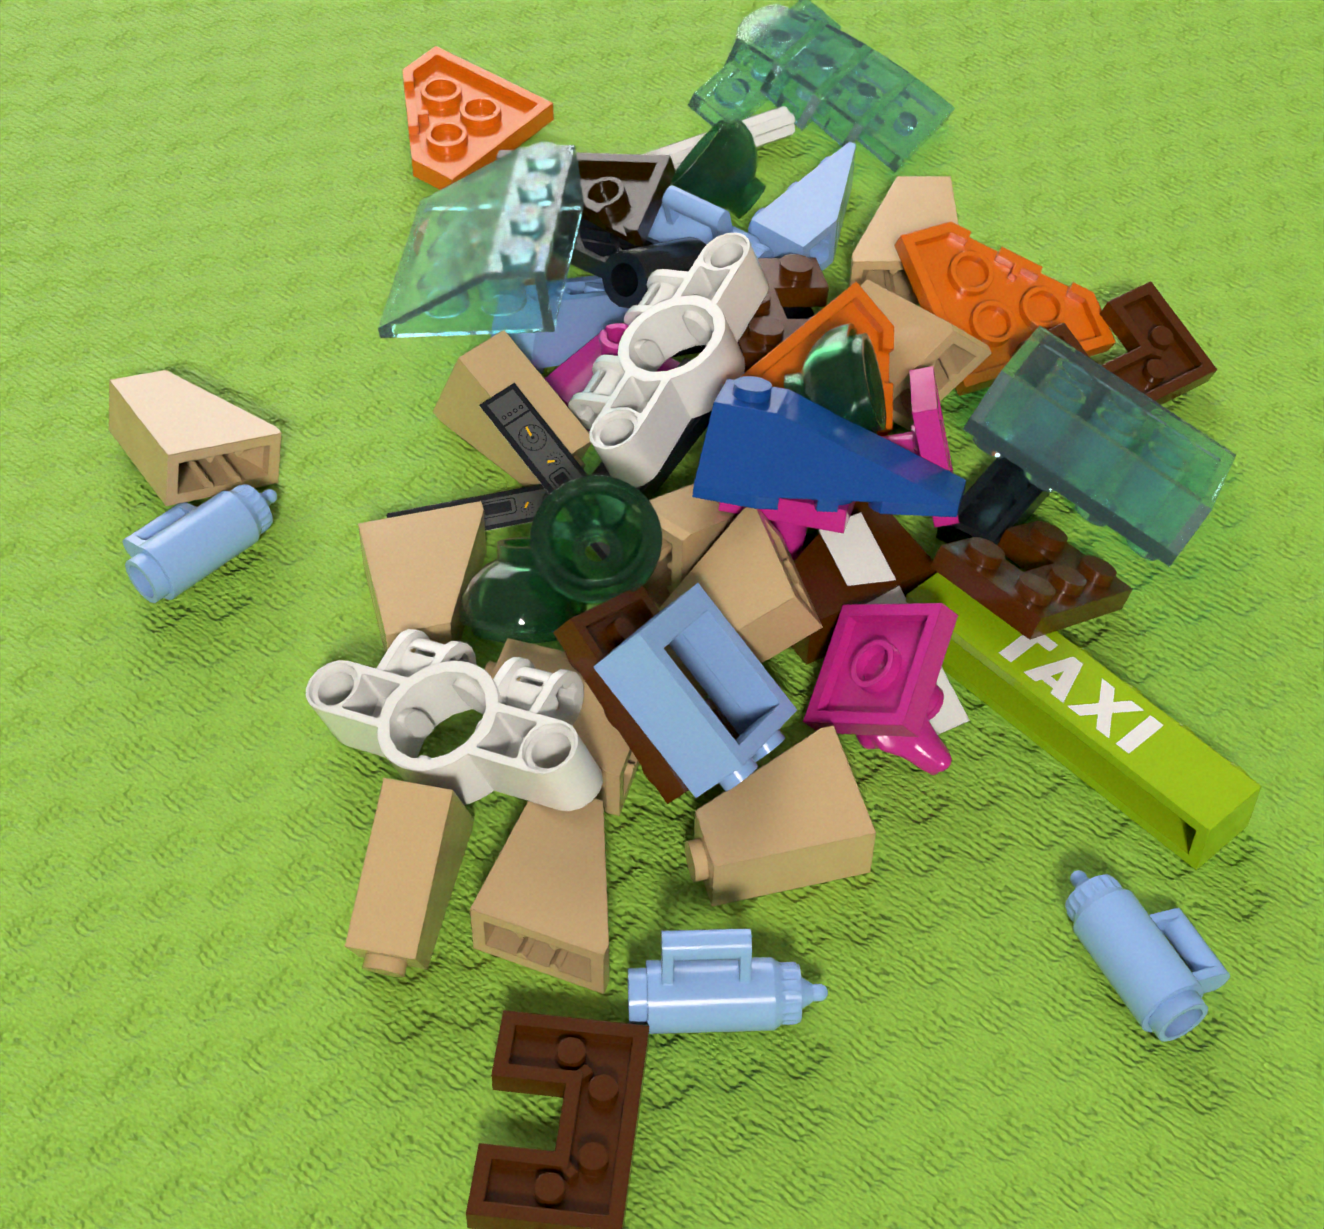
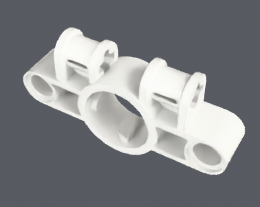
M726 233L711 240L703 248L689 272L669 269H657L652 272L647 280L648 290L638 305L630 307L624 316V323L629 326L619 342L618 356L601 355L598 357L592 367L593 376L584 391L576 393L569 401L568 408L580 423L590 430L589 437L593 447L613 481L622 488H636L651 481L664 465L690 420L712 411L713 403L726 380H735L744 374L745 360L738 345V340L764 300L769 285L749 239L743 234ZM698 345H706L705 349L696 358L685 365L669 371L656 372L667 359L679 351Z
M407 629L396 637L377 668L351 661L337 660L327 663L318 669L310 678L306 687V699L310 706L339 742L346 746L387 758L406 782L453 790L464 805L478 801L493 791H497L556 810L573 811L592 802L600 792L603 783L602 771L573 727L584 699L582 679L574 671L560 669L555 673L536 669L534 664L528 659L512 657L501 666L494 679H492L484 669L476 665V656L473 648L467 643L450 641L447 644L431 641L423 631ZM411 649H416L415 653L410 652ZM471 709L483 714V718L478 722L475 732L466 743L446 755L435 758L424 755L418 757L426 737L432 733L438 724L450 716Z

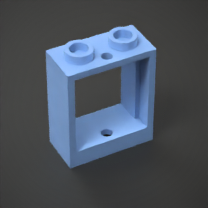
M699 583L695 584L654 615L593 666L695 798L718 783L727 792L752 774L758 768L756 762L783 742L785 737L779 729L797 711L796 707ZM670 645L740 736L736 740L664 650L665 646Z

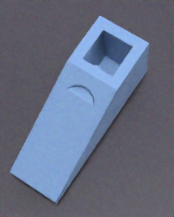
M849 141L832 156L825 157L818 167L799 182L792 183L785 193L766 208H761L754 214L749 223L748 233L758 237L762 244L768 246L774 252V258H782L788 254H799L808 258H816L822 271L833 263L852 188L856 144Z

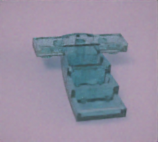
M799 0L791 8L773 4L761 7L747 15L737 28L724 67L694 92L688 104L693 111L717 129L749 118L763 104L770 100L777 108L781 106L787 107L790 113L794 114L796 120L794 124L801 130L814 121L841 147L849 141L854 144L859 142L893 172H896L949 119L955 110V107L908 71L863 42L841 31L842 27L810 0Z

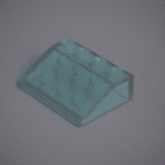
M539 142L529 147H519L421 200L378 326L380 338L497 334L502 330H505L507 334L554 332L584 206L575 145H556L551 142Z
M1040 325L1001 370L963 428V430L974 436V443L983 452L995 458H1007L1024 470L1025 477L1034 486L1046 492H1058L1075 504L1076 511L1085 520L1097 526H1109L1126 538V543L1136 554L1150 561L1158 559L1169 567L1212 511L1236 457L1235 453Z

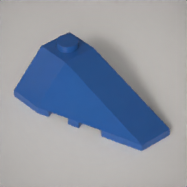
M744 376L735 380L727 379L713 403L693 485L692 497L754 509L778 510L779 498L811 499L814 501L815 510L819 512H838L839 505L859 501L868 502V506L880 514L957 517L965 491L966 480L789 389L772 387L768 380L760 377Z

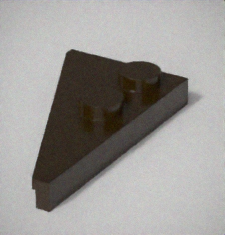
M499 150L496 156L501 175L635 246H644L661 207L663 195L670 186L676 172L670 155Z

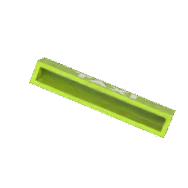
M938 572L906 595V602L908 604L943 603L958 615L942 664V668L947 674L1196 871L1248 826L1262 786L1253 780L1241 766L1228 761L1200 740L1188 726L1175 721L1146 699L1135 686L1125 683L1097 662L1086 649L1075 645L1058 631L1029 640Z

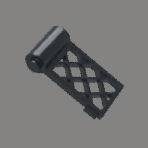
M541 195L479 205L476 222L602 278L605 292L610 300L623 308H630L640 303L648 290L646 284L652 272L657 269L689 272L706 246L703 241L694 237H685L666 242H659L647 237L644 246H635Z

